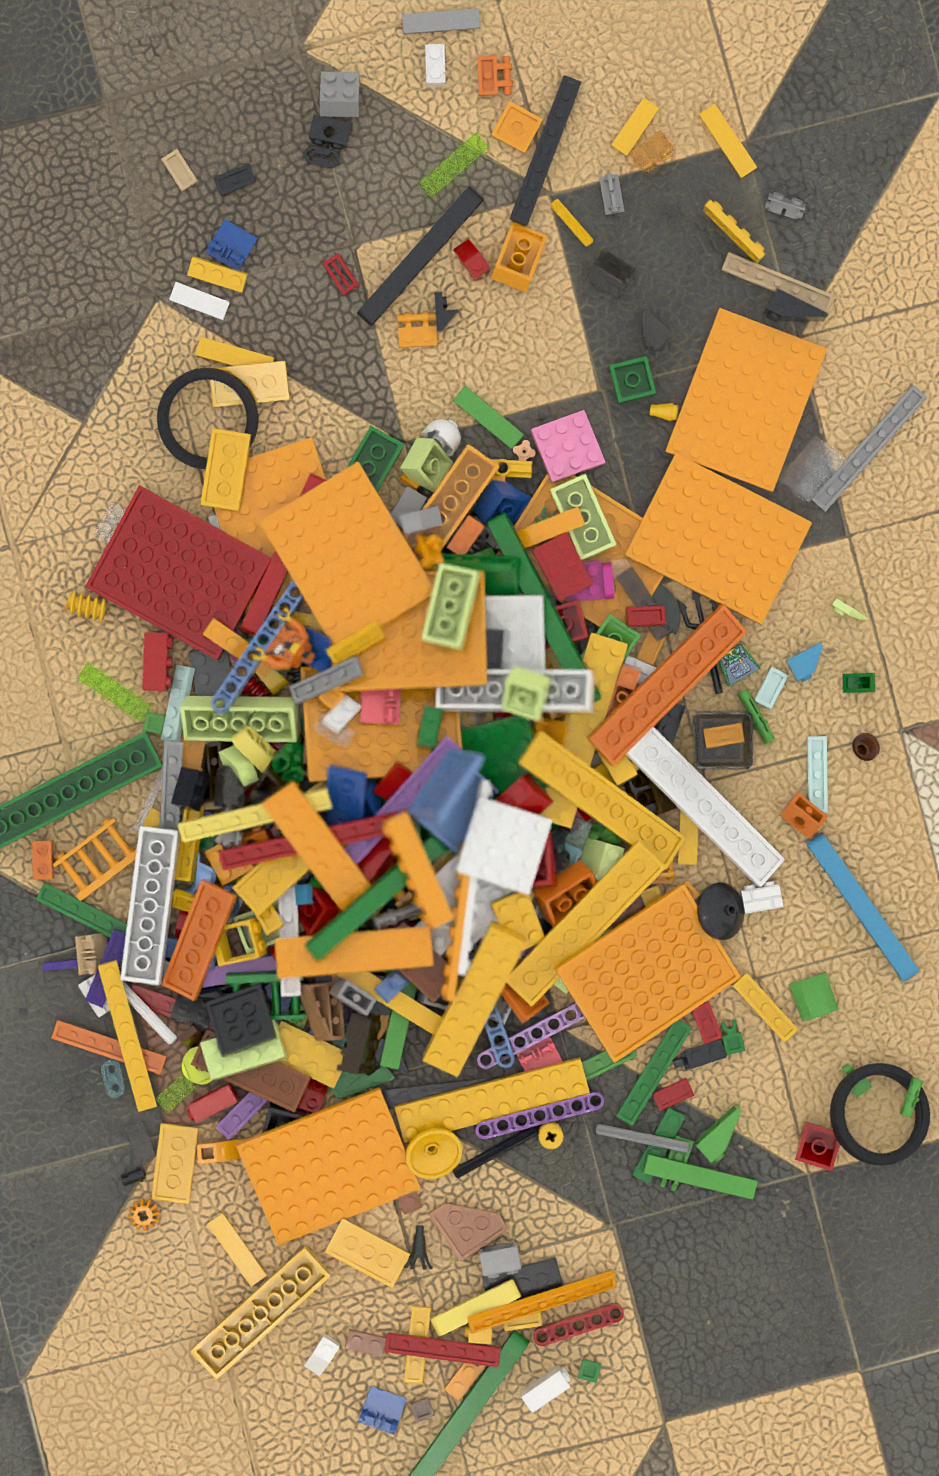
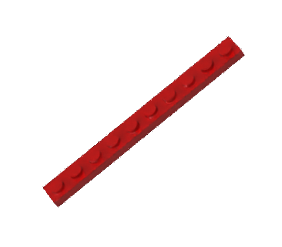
M408 809L328 827L341 845L383 836L385 834L382 830L384 826L382 821L402 811L407 812ZM286 836L219 850L218 854L224 871L296 855L298 852Z

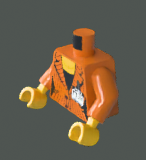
M283 608V610L287 612V617L282 618L279 614L278 617L280 620H286L288 624L284 623L267 648L266 655H264L263 649L259 647L255 651L260 652L261 656L252 655L255 661L263 660L264 664L276 670L290 669L291 667L299 668L303 661L310 664L314 659V653L310 652L312 645L308 642L309 635L305 627L294 617L291 618L286 608Z

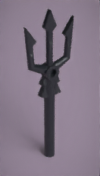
M695 591L692 593V599L696 604L700 624L689 622L686 613L687 607L677 599L686 627L694 630L704 622L699 601L701 596ZM710 600L709 603L712 604L714 612L717 609L716 602ZM715 664L710 669L715 694L723 693L717 665Z

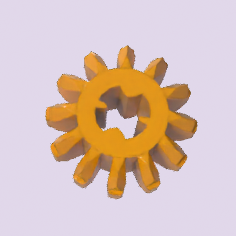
M141 1198L140 1205L137 1201H134L133 1205L135 1208L129 1207L128 1209L134 1213L129 1214L127 1218H134L130 1225L133 1226L137 1223L136 1230H139L142 1225L143 1230L147 1231V1224L153 1229L155 1227L153 1222H159V1219L155 1216L160 1215V1211H154L158 1205L154 1204L151 1207V1199L145 1204L144 1198ZM143 1210L146 1211V1215L149 1217H145V1219H142L139 1211L141 1213L143 1212Z

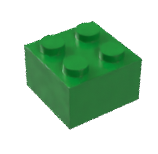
M647 356L609 365L618 405L656 395Z

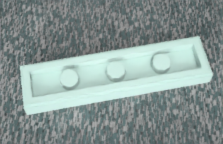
M808 736V800L823 813H828L827 736Z

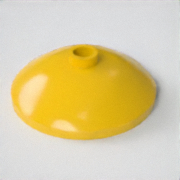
M442 1128L425 1130L416 1135L409 1143L405 1153L407 1166L414 1175L420 1178H441L452 1172L459 1164L462 1157V1145L458 1137L449 1130Z

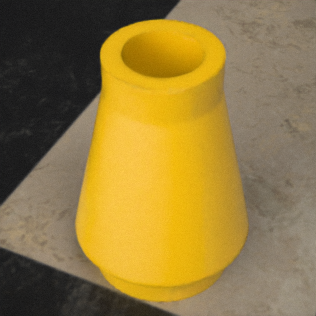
M674 403L651 404L650 416L672 422V420H677L679 406L674 405Z

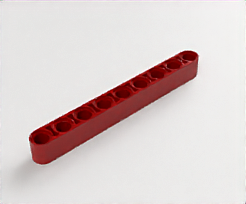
M310 473L300 496L327 480ZM276 550L241 626V630L254 636L269 616L284 583L285 576L288 573Z

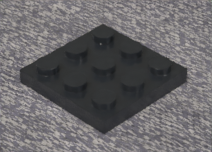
M260 984L205 1003L223 1058L278 1039Z

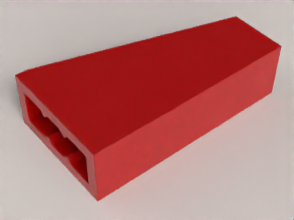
M385 835L362 861L357 864L372 885L384 875L397 857L390 848V844H392L390 838Z

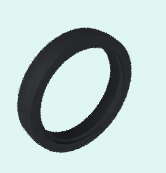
M198 368L177 377L164 391L157 411L158 431L165 447L179 461L198 469H206L208 457L196 456L186 451L174 438L169 423L171 404L177 393L186 385L199 380H215L226 384L238 394L244 404L247 417L244 433L251 434L250 447L258 430V409L248 387L231 373L216 368Z
M884 1063L867 1064L845 1076L835 1089L830 1105L832 1130L842 1148L855 1159L872 1165L895 1164L911 1156L923 1143L930 1124L929 1102L924 1089L921 1087L918 1096L919 1101L916 1102L914 1107L915 1123L913 1131L900 1148L890 1153H876L862 1147L850 1134L845 1120V1104L852 1088L868 1076L880 1075L897 1081L908 1091L911 1078H914L906 1070L895 1065Z

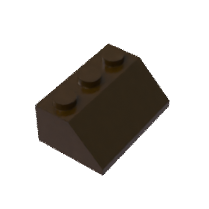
M639 767V770L636 771L638 776L624 783L626 793L634 792L635 800L655 815L677 809V806Z

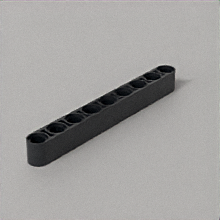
M469 186L357 312V315L372 326L479 207L484 198Z

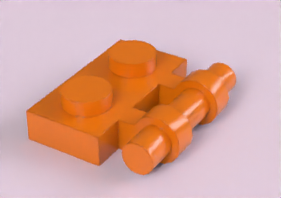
M497 56L477 57L479 96L498 95V88H504V95H512L513 81L511 80L512 63H510V56H502L503 63H497ZM498 70H502V71H503V80H502V81H498V78H497V71H498Z

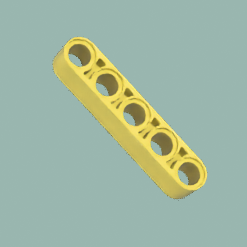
M246 726L232 736L234 746L262 773L271 759L273 760L274 756L278 754L250 726Z
M510 1279L437 1314L430 1321L439 1337L467 1324L468 1316L508 1304L520 1298L521 1294L514 1280Z

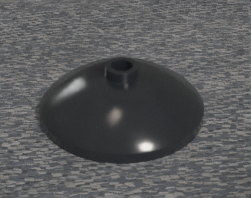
M723 882L713 883L702 891L697 904V915L702 929L707 935L716 940L730 939L741 929L744 921L743 902L739 893L731 885Z

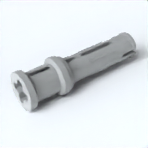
M413 903L396 910L388 909L385 913L379 915L373 914L371 918L375 930L380 931L383 927L395 926L397 921L423 912L421 908H418Z

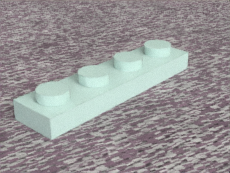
M176 665L161 740L180 741L183 726L180 706L185 696H190L195 668Z

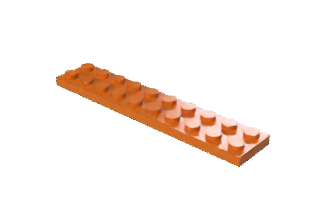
M721 604L587 739L611 766H614L748 632L728 608Z

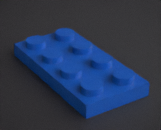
M329 765L326 788L328 789L332 808L328 811L327 826L364 818L367 773Z

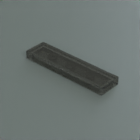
M632 566L616 576V579L634 607L657 606ZM667 620L665 626L648 627L656 641L673 632Z

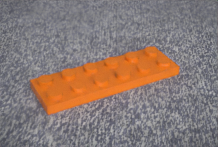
M205 879L201 880L161 985L193 1001L197 1000L237 895Z

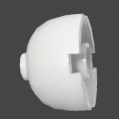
M436 419L429 423L422 431V434L425 433L423 438L435 439L448 456H452L456 452L461 441L458 426L452 420Z

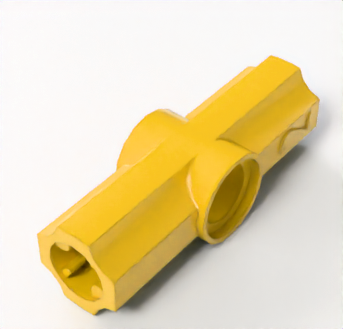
M490 459L499 466L501 464L508 465L507 472L499 473L497 470L494 476L532 478V461Z

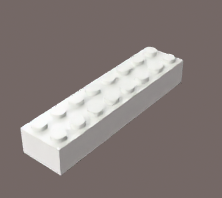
M487 670V685L437 687L436 708L443 709V712H508L502 710L506 678L512 670ZM528 670L551 678L549 694L542 712L593 713L595 674L591 670Z
M140 826L120 980L155 985L162 984L181 836L179 830Z

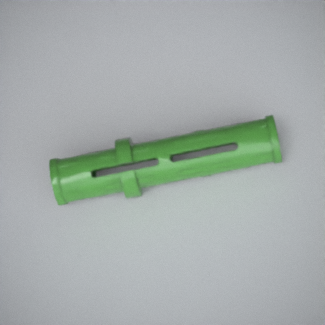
M748 689L737 694L754 724V729L758 731L764 744L773 741L775 737L767 725L768 721L763 718Z

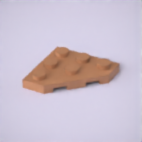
M443 1203L428 1213L460 1261H463L508 1230L498 1212Z

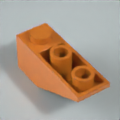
M622 663L605 719L635 690L641 668Z

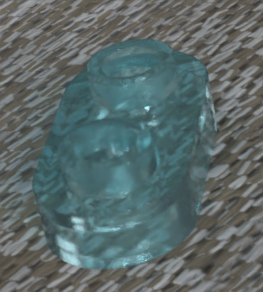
M109 1059L101 1067L103 1082L107 1095L117 1098L125 1091L124 1079L119 1062ZM110 1065L115 1067L114 1072H109L108 1067ZM113 1084H117L119 1086L118 1091H114L112 1089Z

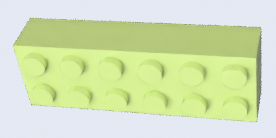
M185 696L180 706L184 741H232V736L246 726L252 727L266 742H297L302 732L299 705L295 704L293 697L238 696L229 711L224 715H218L213 711L211 701L214 696ZM218 701L215 704V707L218 709H222L225 707L226 703L224 701Z

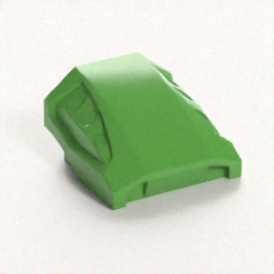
M826 972L789 984L802 1022L839 1009Z

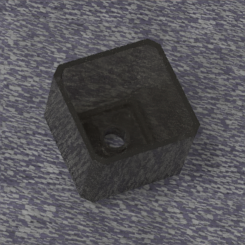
M748 711L696 712L692 716V765L699 770L749 769L753 765V716ZM737 723L742 724L744 742L706 748L703 729Z

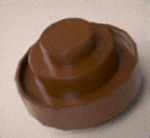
M861 733L853 740V751L863 761L873 760L880 752L878 740L870 733Z

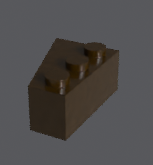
M218 741L205 744L201 769H203L204 773L209 774L210 778L203 798V804L224 800H239L238 787H230L218 753L233 746V743Z

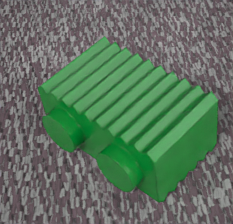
M429 706L423 708L416 743L417 748L435 750L443 709Z

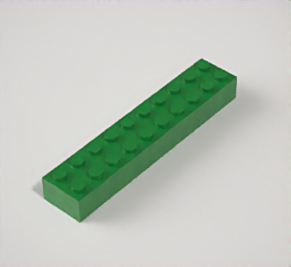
M144 732L0 805V849L162 768L163 762L148 732Z

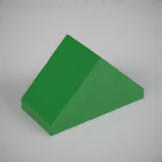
M875 673L843 674V693L875 692Z

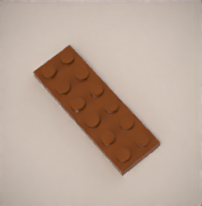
M206 1030L201 1042L216 1038L214 1032ZM200 1044L191 1065L209 1073ZM274 1062L222 1079L296 1113L312 1077L279 1062Z

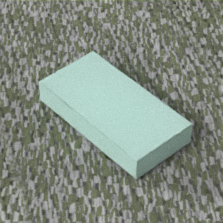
M771 667L754 701L772 709L789 675Z

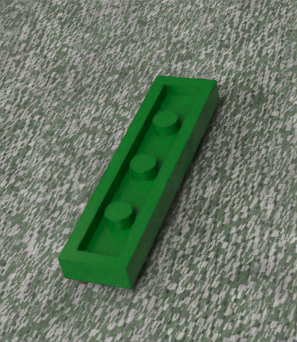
M668 1107L653 1135L674 1139L686 1116ZM647 1145L632 1175L649 1184L653 1176L643 1173L647 1154L664 1157L668 1149Z

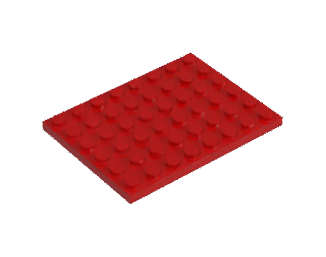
M139 485L85 587L210 657L219 660L224 649L202 634L212 618L235 631L272 558Z

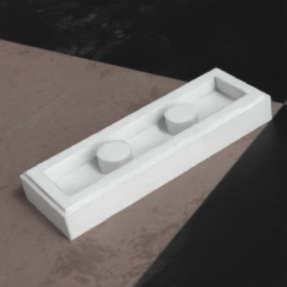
M178 282L175 283L169 298L172 302L220 320H224L230 304L226 300Z

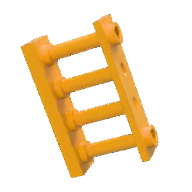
M107 818L100 824L102 827L78 846L66 855L62 852L54 858L56 862L52 865L57 867L61 864L77 885L79 893L76 896L80 901L84 900L136 860L137 849L134 851L133 848H130L113 826L118 821L116 818L112 820ZM105 830L109 832L125 853L123 854L125 858L120 862L113 858L97 837ZM90 841L109 864L110 870L106 873L100 872L82 849ZM76 853L94 876L93 879L95 881L90 885L83 882L67 861L73 854Z

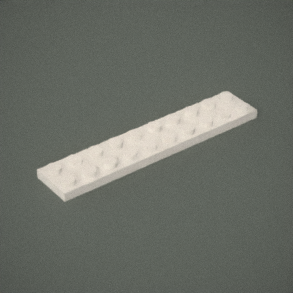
M654 727L626 753L657 787L757 887H762L785 859Z

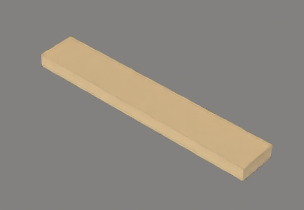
M728 252L721 271L772 292L778 288L826 313L829 312L835 297L833 294Z

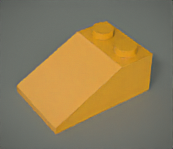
M512 222L490 279L526 292L548 236Z

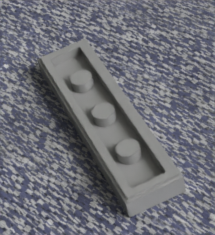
M479 8L402 14L404 35L480 29Z
M355 656L289 687L295 704L300 705L363 676L364 672L359 657Z

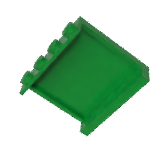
M442 554L443 564L468 570L485 571V596L520 595L517 557Z

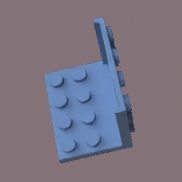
M449 749L407 810V813L453 853H458V848L466 837L475 808L478 780H488L477 772L485 759L480 754ZM491 783L492 792L488 800H491L499 792Z

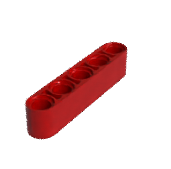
M610 1303L539 1326L533 1332L534 1342L539 1346H546L617 1323L623 1319V1308L619 1303ZM618 1308L620 1314L617 1317H612L609 1314L611 1309ZM594 1314L602 1316V1320L599 1323H594L591 1320ZM576 1320H581L584 1325L582 1328L576 1329L573 1323ZM557 1326H563L566 1329L562 1335L555 1333ZM539 1332L547 1334V1338L542 1341L538 1340L536 1336Z

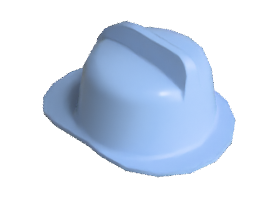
M200 851L198 852L195 882H192L191 894L198 890L201 880L205 879L213 884L216 880L214 869L199 862Z

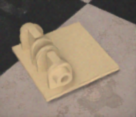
M99 933L76 936L79 975L95 974L107 947L106 935Z

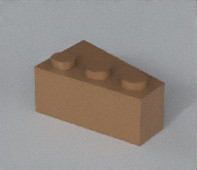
M336 981L301 984L300 998L316 1041L345 1039L342 1002L328 994Z

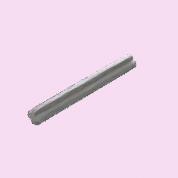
M598 1124L596 1128V1134L681 1152H688L690 1149V1143L602 1124Z

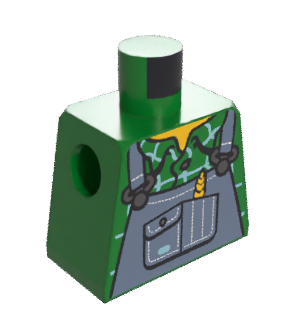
M742 644L732 647L718 661L727 686L760 669L758 663Z

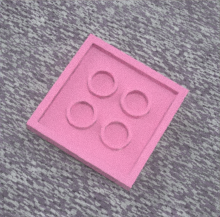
M585 410L531 429V434L551 483L606 463Z

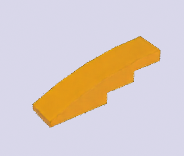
M576 507L516 532L526 549L584 526L585 523L579 508Z

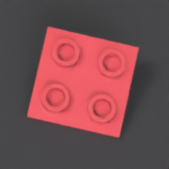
M401 689L362 691L360 723L399 725Z
M551 1037L516 1054L524 1071L563 1062Z

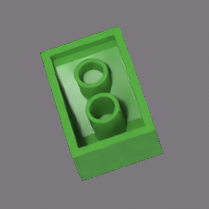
M611 614L607 616L596 632L597 635L628 644L623 661L641 637L639 633L627 627L626 624ZM586 648L584 649V651H583L582 654L580 655L582 659H583V657H584Z
M737 1104L694 1141L697 1148L711 1163L714 1160L718 1162L725 1155L724 1151L727 1149L742 1111Z

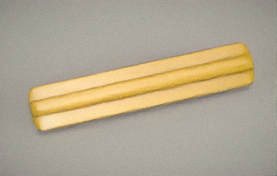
M555 199L550 204L551 208L585 247H588L594 241L559 199Z

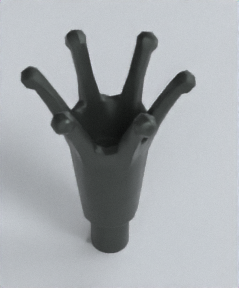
M416 1225L412 1252L404 1268H408L413 1258L410 1269H414L417 1258H420L423 1270H426L427 1267L425 1260L429 1269H433L427 1257L424 1226Z

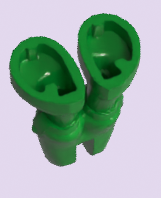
M299 736L297 742H287L283 745L281 753L276 754L272 761L273 770L276 773L283 772L281 778L290 783L292 781L298 783L304 777V771L301 768L303 765L304 742L300 744L301 736Z

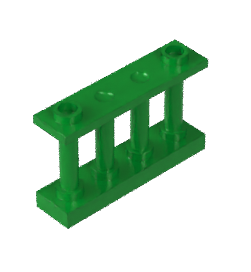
M277 971L226 973V984H230L233 987V993L240 991L242 983H250L251 986L261 985V982H269L272 993V1013H270L272 1020L290 1019V1022H300L302 1019H305L306 1012L299 1011V996H291L292 1012H280L279 984H281V979H278Z

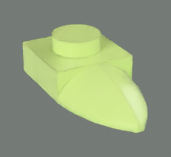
M837 598L830 605L834 607L833 611L840 616L845 614L856 619L868 620L866 616Z

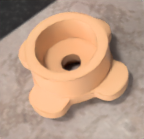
M524 440L521 445L514 446L513 452L517 454L519 461H526V459L534 457L536 454L535 450L530 447L528 440Z

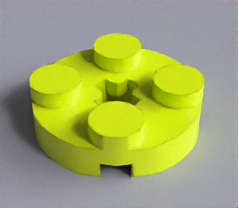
M196 1046L191 1048L183 1057L182 1071L188 1080L203 1085L213 1080H211L208 1072L191 1065L199 1047Z

